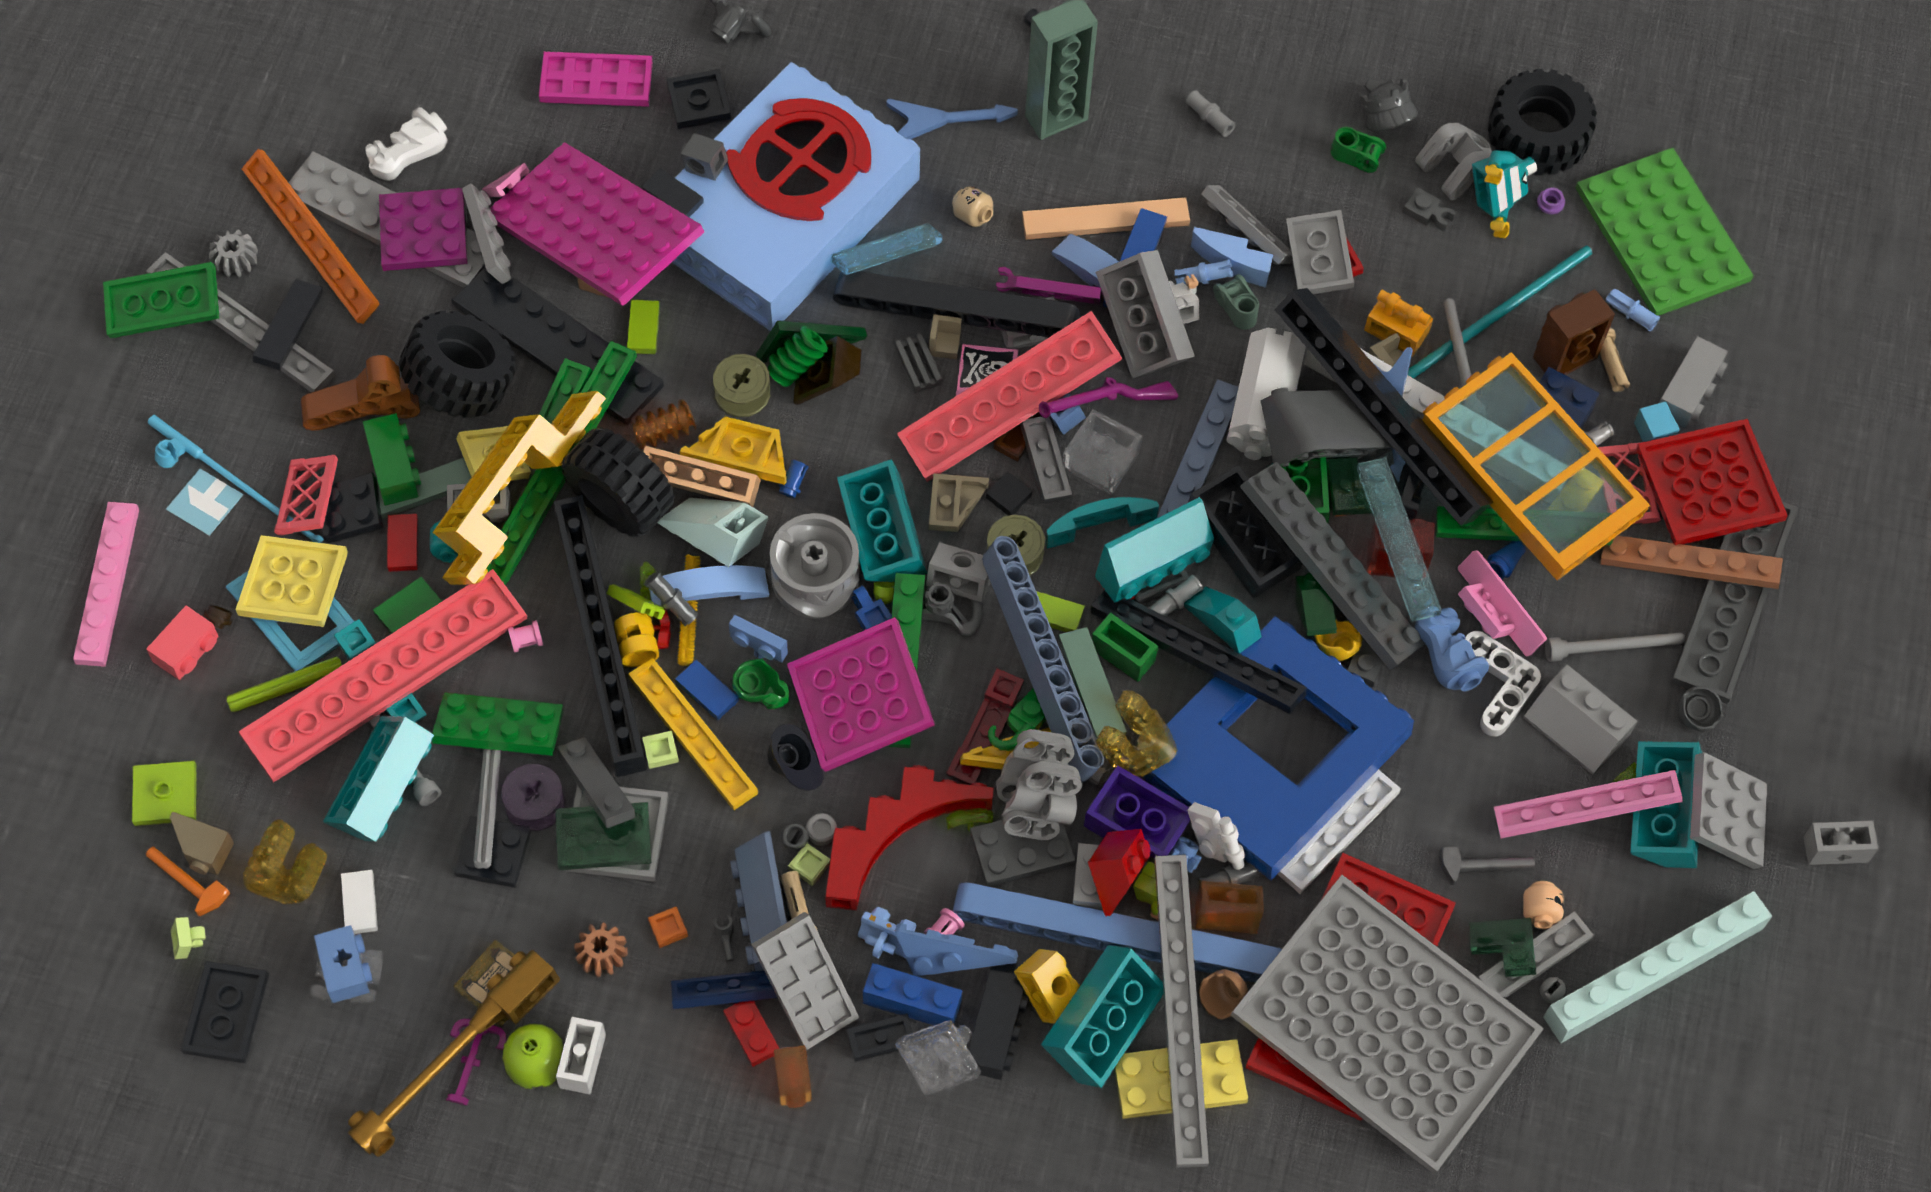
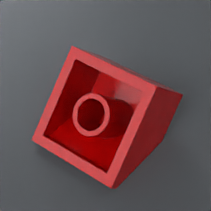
M1142 829L1108 832L1088 861L1105 916L1112 915L1150 856V845L1145 840Z

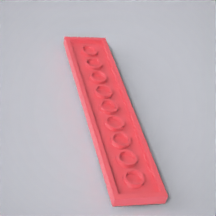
M494 569L487 572L486 576L479 583L465 586L239 731V735L274 783L378 716L396 702L415 692L508 631V628L515 627L526 620L527 614Z

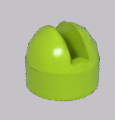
M876 581L873 590L875 599H882L884 604L891 603L893 601L895 583Z

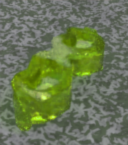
M646 561L640 567L639 572L641 577L640 595L651 601L649 588L644 583L656 571Z
M975 808L970 811H955L946 817L947 831L950 828L966 823L968 831L974 827L973 822L992 823L994 822L993 812L983 808Z

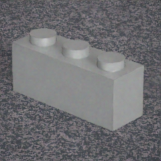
M1698 336L1659 402H1667L1676 423L1684 428L1687 427L1691 419L1695 421L1698 419L1704 408V405L1700 404L1703 398L1707 400L1710 398L1716 386L1712 381L1715 377L1720 379L1728 365L1723 362L1728 353L1727 350Z

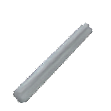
M483 750L473 860L474 866L478 869H487L491 866L501 750Z

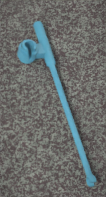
M152 415L149 418L148 424L169 439L160 441L155 447L154 458L159 466L163 468L173 467L178 461V457L187 452L195 459L202 460L277 516L279 515L280 509L204 454L203 449L156 415ZM288 515L286 522H291L293 518ZM309 530L301 531L312 542L321 543L324 540L322 536L315 535Z

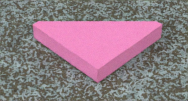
M522 163L482 188V190L487 193L489 198L502 197L505 195L503 189L506 187L508 189L513 188L521 181L522 177L530 173V170L525 163Z

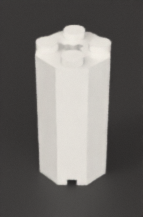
M1268 327L1251 332L1227 442L1243 452L1251 460H1259L1261 456L1267 457L1272 455L1261 400L1270 396L1271 391L1274 389L1288 388V391H1296L1306 346L1292 332L1284 331V335L1275 334L1276 329Z

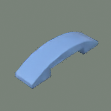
M726 565L679 571L663 576L674 589L678 588L682 592V597L686 601L739 595L740 600L769 597L770 595L765 568L742 565H731L729 567ZM649 589L651 601L662 607L661 600Z

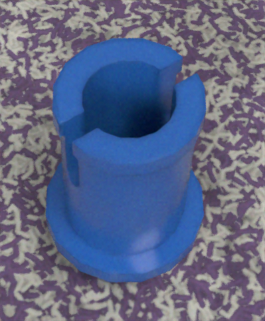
M792 459L786 473L787 482L785 485L779 484V487H781L779 493L795 499L796 494L801 492L799 487L809 466Z

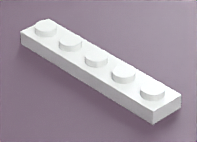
M1378 769L1277 875L1301 894L1400 793L1401 788Z

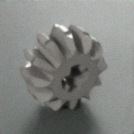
M239 229L234 234L226 230L225 236L216 235V242L210 243V262L215 265L218 273L224 272L228 278L233 273L240 277L243 270L251 272V265L257 264L256 255L258 250L256 244H254L249 234L243 235Z

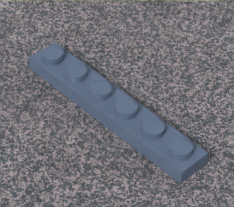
M1217 379L1157 518L1187 504L1191 493L1204 485L1231 423L1238 386Z

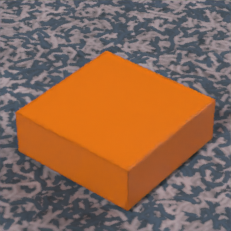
M677 906L648 917V922L659 948L688 937V932Z

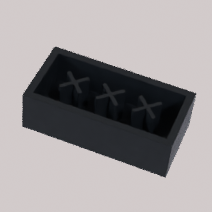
M1237 465L1192 492L1188 502L1198 497L1202 499L1214 536L1213 544L1250 595L1255 598L1299 571L1303 563L1241 489L1240 486L1249 478L1241 467Z

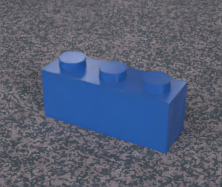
M872 963L863 989V1004L898 1015L908 1013V1017L950 1031H953L962 1003V990L874 963Z

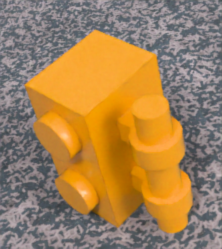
M1382 289L1377 296L1378 302L1367 317L1364 331L1381 340L1398 333L1401 337L1398 349L1404 352L1407 347H1411L1413 349V357L1429 334L1433 318L1424 312L1422 307L1416 304L1412 306L1403 301L1400 295L1394 292L1390 294Z

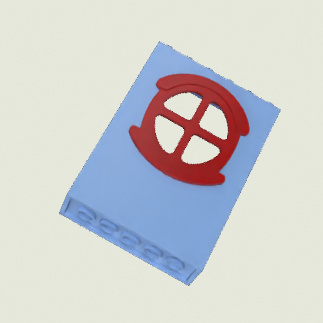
M790 62L714 138V140L723 142L728 157V162L717 179L714 181L686 172L685 168L675 177V179L703 196L704 203L689 218L701 224L704 233L673 260L672 263L771 331L776 322L784 321L920 179V147L913 140L906 139L897 133L891 125L884 124L876 119L870 111L863 110L855 105L849 97L842 96L834 91L828 83L813 77L804 67H798L793 62ZM797 121H818L824 125V128L803 149L794 147L775 133L780 127ZM833 134L840 135L847 148L845 165L842 171L837 174L811 158L812 154ZM765 142L771 143L792 158L791 162L770 182L763 181L756 168L757 154L761 145ZM800 167L808 168L828 182L825 188L808 195L790 196L779 191V188Z

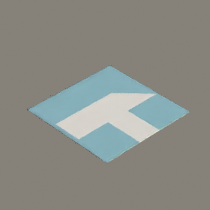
M199 469L166 510L210 536L244 494L204 470Z

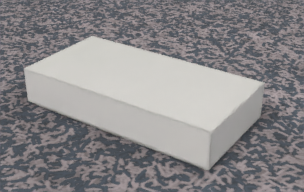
M365 870L342 873L341 882L345 926L351 925L355 934L378 931L373 871Z

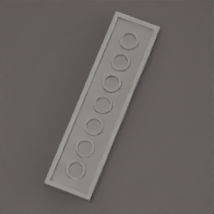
M313 151L288 183L310 211L381 246L379 194L396 192ZM466 228L468 264L426 267L424 269L465 288L486 267L475 232Z

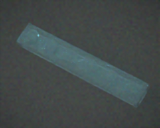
M1386 457L1358 463L1357 472L1411 621L1439 616L1442 609Z

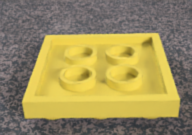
M261 535L235 609L238 616L324 627L347 558L348 551L346 546Z

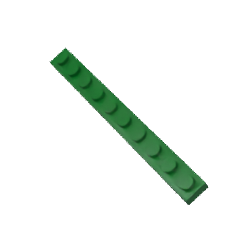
M610 341L581 391V393L598 391L606 398L600 406L602 407L600 414L594 420L589 421L584 428L586 430L585 435L590 430L597 428L636 360V351L613 341ZM577 443L573 444V446L570 448L568 452H570L577 445ZM562 465L536 469L501 530L508 536L503 544L504 550L496 559L490 562L486 569L488 572L494 569L505 586L566 482V477L562 474Z

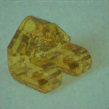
M1124 690L1116 703V708L1130 729L1139 735L1138 745H1132L1121 731L1110 726L1102 728L1096 739V744L1114 768L1118 765L1133 775L1145 776L1171 761L1177 753V746L1169 727L1165 724L1163 718L1160 717L1158 711L1151 709L1146 700L1138 693Z
M282 819L275 820L267 827L259 846H255L253 849V856L249 858L248 867L243 872L244 885L252 893L285 904L303 902L312 894L327 859V853L316 844L309 843L299 851L292 868L287 870L283 862L293 841L295 829Z

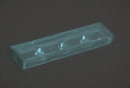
M929 223L831 254L832 263L845 275L939 245L942 243V234Z

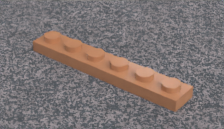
M1617 536L1613 539L1611 545H1604L1601 557V565L1779 589L1783 558L1683 544L1674 545V543Z

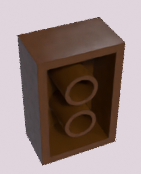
M1596 289L1586 294L1581 292L1573 297L1569 303L1563 306L1560 304L1556 305L1548 311L1533 355V359L1544 373L1548 367H1551L1567 375L1598 358L1615 313Z

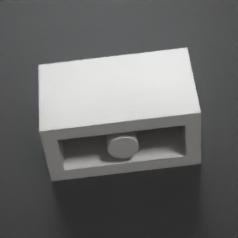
M576 1017L571 1018L556 1074L560 1089L591 1094L606 1036L602 1022Z

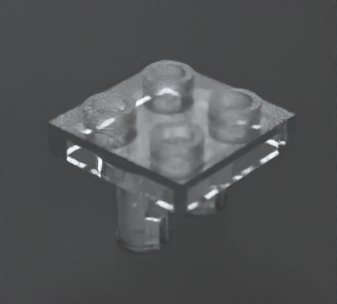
M952 1020L899 1037L895 1043L924 1096L978 1079L981 1073L967 1048L968 1042L972 1039L971 1030L963 1025L959 1026V1028L955 1027Z

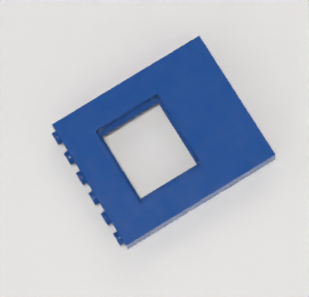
M1276 616L1260 631L1262 637L1240 654L1277 673L1281 670L1283 676L1307 687L1304 699L1349 732L1298 785L1294 784L1226 731L1258 698L1215 676L1133 757V772L1150 785L1188 807L1196 802L1218 810L1221 818L1229 817L1232 824L1237 827L1239 833L1237 840L1238 844L1242 845L1244 849V860L1252 864L1269 880H1272L1401 747L1412 735L1414 720L1407 711L1395 707L1382 692L1371 689L1356 673L1351 674L1342 667L1338 659L1326 655L1314 641L1305 639L1296 632L1290 623L1282 622Z

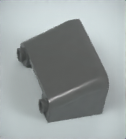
M1278 388L1272 390L1270 396L1261 400L1273 463L1278 462L1281 467L1288 466L1289 462L1296 458L1301 460V462H1307L1313 458L1351 457V461L1354 464H1366L1394 450L1343 389L1288 391V388Z

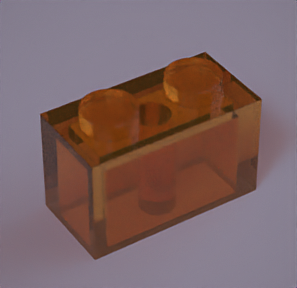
M1201 880L1195 904L1196 928L1258 933L1264 911L1263 886Z

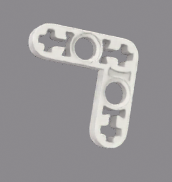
M1473 631L1466 636L1465 640L1469 641L1471 646L1477 642L1482 644L1481 648L1473 649L1475 656L1485 658L1489 649L1493 650L1489 659L1486 658L1490 665L1488 672L1505 682L1484 711L1480 720L1482 731L1489 736L1496 737L1506 731L1534 693L1540 682L1541 673L1535 665L1495 639H1492V637L1481 631ZM1497 656H1503L1509 661V666L1499 668L1495 665L1493 659ZM1530 675L1531 680H1528L1522 689L1519 688L1518 685L1521 682L1522 676ZM1505 694L1515 695L1518 699V704L1515 706L1507 705L1503 701V696ZM1500 710L1503 714L1499 723H1496L1494 726L1489 723L1490 720L1494 719Z

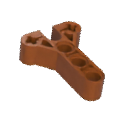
M384 355L372 356L366 360L365 369L356 379L306 394L301 398L303 427L307 430L318 431L367 415H391L397 413L398 418H413L420 413L419 396L413 395L408 389L409 384H405L403 378H400L399 366L391 358Z

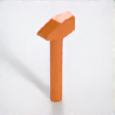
M154 846L146 852V857L199 899L195 908V912L199 917L217 909L231 894L217 880L207 888H204Z

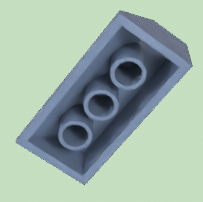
M770 831L764 832L735 849L736 860L730 861L733 879L739 878L741 887L735 889L738 908L744 907L746 917L740 918L743 936L749 935L750 944L787 923ZM752 945L746 946L748 965L754 964L755 971H764Z

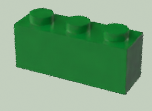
M397 413L363 421L384 506L418 498L416 486L422 484L418 469H411L410 463L416 462L412 446H405L404 441L410 440L406 424H399Z

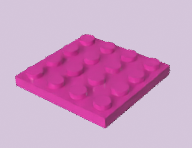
M895 617L787 664L821 768L825 772L935 726L899 621Z

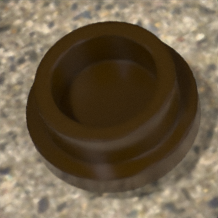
M210 604L208 610H204L203 616L208 618L207 620L213 623L214 627L223 629L225 625L231 626L233 622L231 620L233 613L225 608Z

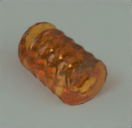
M683 399L678 401V408L673 403H670L667 406V412L662 407L657 408V417L653 412L648 411L646 413V421L641 415H637L635 417V424L631 422L635 437L643 452L646 442H650L656 448L657 438L659 437L667 444L668 434L671 433L678 440L679 430H682L688 436L689 426H693L696 429L691 410Z

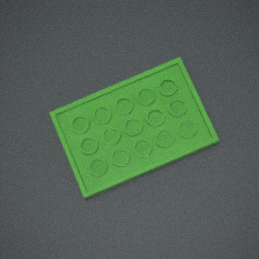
M1674 148L1577 182L1575 189L1648 309L1654 314L1660 316L1751 282L1754 275Z

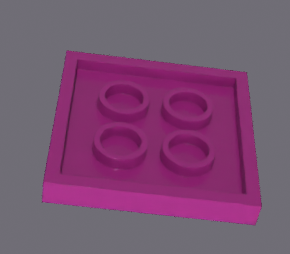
M462 188L379 194L381 265L383 271L468 264L465 201Z

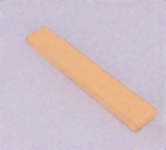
M1185 197L1022 211L1025 240L1064 237L1070 234L1088 235L1132 231L1141 208L1167 216L1164 228L1189 226L1190 217L1187 199Z

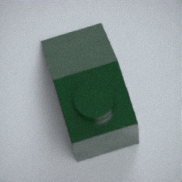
M1307 573L1304 576H1296V609L1307 636L1337 633L1333 600L1311 573Z

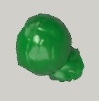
M763 659L743 662L734 672L732 686L739 698L751 703L762 702L767 709L781 708L789 702L787 684L779 679V674Z

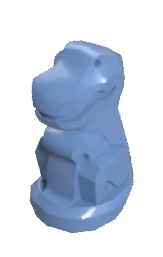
M1428 607L1420 615L1414 628L1418 631L1420 639L1426 643L1429 649L1437 680L1442 686L1451 690L1461 689V691H1469L1475 688L1488 672L1489 663L1486 658L1475 656L1469 641L1465 640L1464 634L1452 635L1460 626V619H1458V614L1454 609L1444 608L1439 610Z

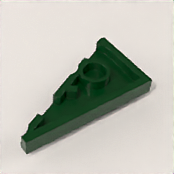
M777 321L756 352V356L763 363L767 362V357L771 354H777L779 347L785 348L784 343L787 340H792L794 333L801 334L800 328L802 326L811 328L824 341L838 336L852 344L866 340L868 336L865 327Z

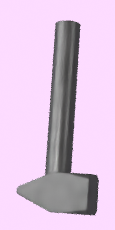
M1443 847L1440 850L1442 870L1451 885H1455L1459 872L1535 868L1534 857L1462 860L1460 847Z

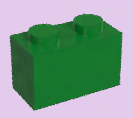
M1112 613L1104 619L1092 634V641L1097 654L1137 682L1156 661L1158 645Z

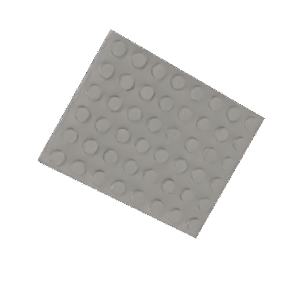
M1343 875L1339 877L1231 1013L1234 1019L1434 1175L1544 1029Z

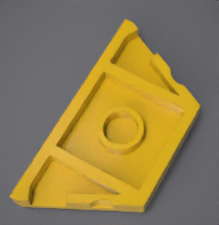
M724 417L715 423L713 428L700 434L698 442L689 448L685 445L680 450V455L755 474L763 480L783 485L787 482L778 429Z

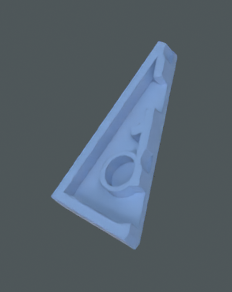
M899 923L896 925V937L914 976L1017 962V950L1009 949L1006 946L994 944V948L990 949L974 945V939L952 934L944 935L929 929L927 934L906 930L907 924Z

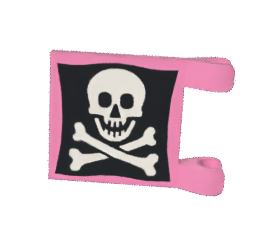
M962 344L956 396L1018 357V350Z

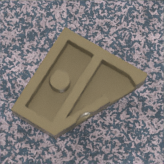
M933 473L929 530L958 532L987 490L989 478Z

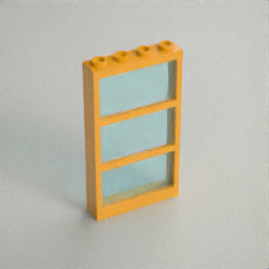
M1510 352L1504 358L1498 356L1492 360L1487 366L1488 369L1483 373L1475 372L1467 379L1466 385L1462 388L1454 387L1445 395V400L1437 404L1434 402L1423 411L1424 417L1422 420L1494 503L1490 506L1558 581L1641 519L1650 507V504L1515 355Z

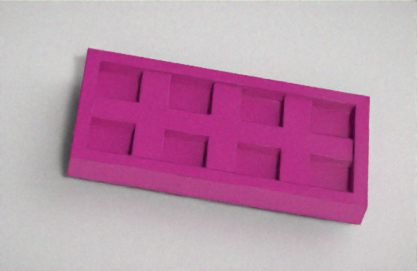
M544 52L539 100L542 103L649 107L652 56Z

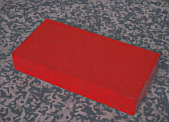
M417 514L388 515V572L418 570Z

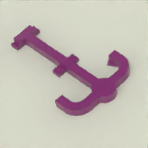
M470 1019L458 1020L452 1027L450 1037L456 1038L460 1034L459 1030L469 1025ZM493 1025L475 1036L468 1057L462 1056L461 1063H465V1067L456 1093L448 1094L446 1101L465 1106L468 1105L469 1099L462 1096L472 1067L480 1066L481 1060L475 1058L483 1035L488 1033L499 1035L500 1040L495 1048L503 1050L507 1036L502 1028Z

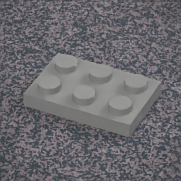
M1336 210L1286 218L1297 289L1308 288L1312 294L1354 288L1342 211Z

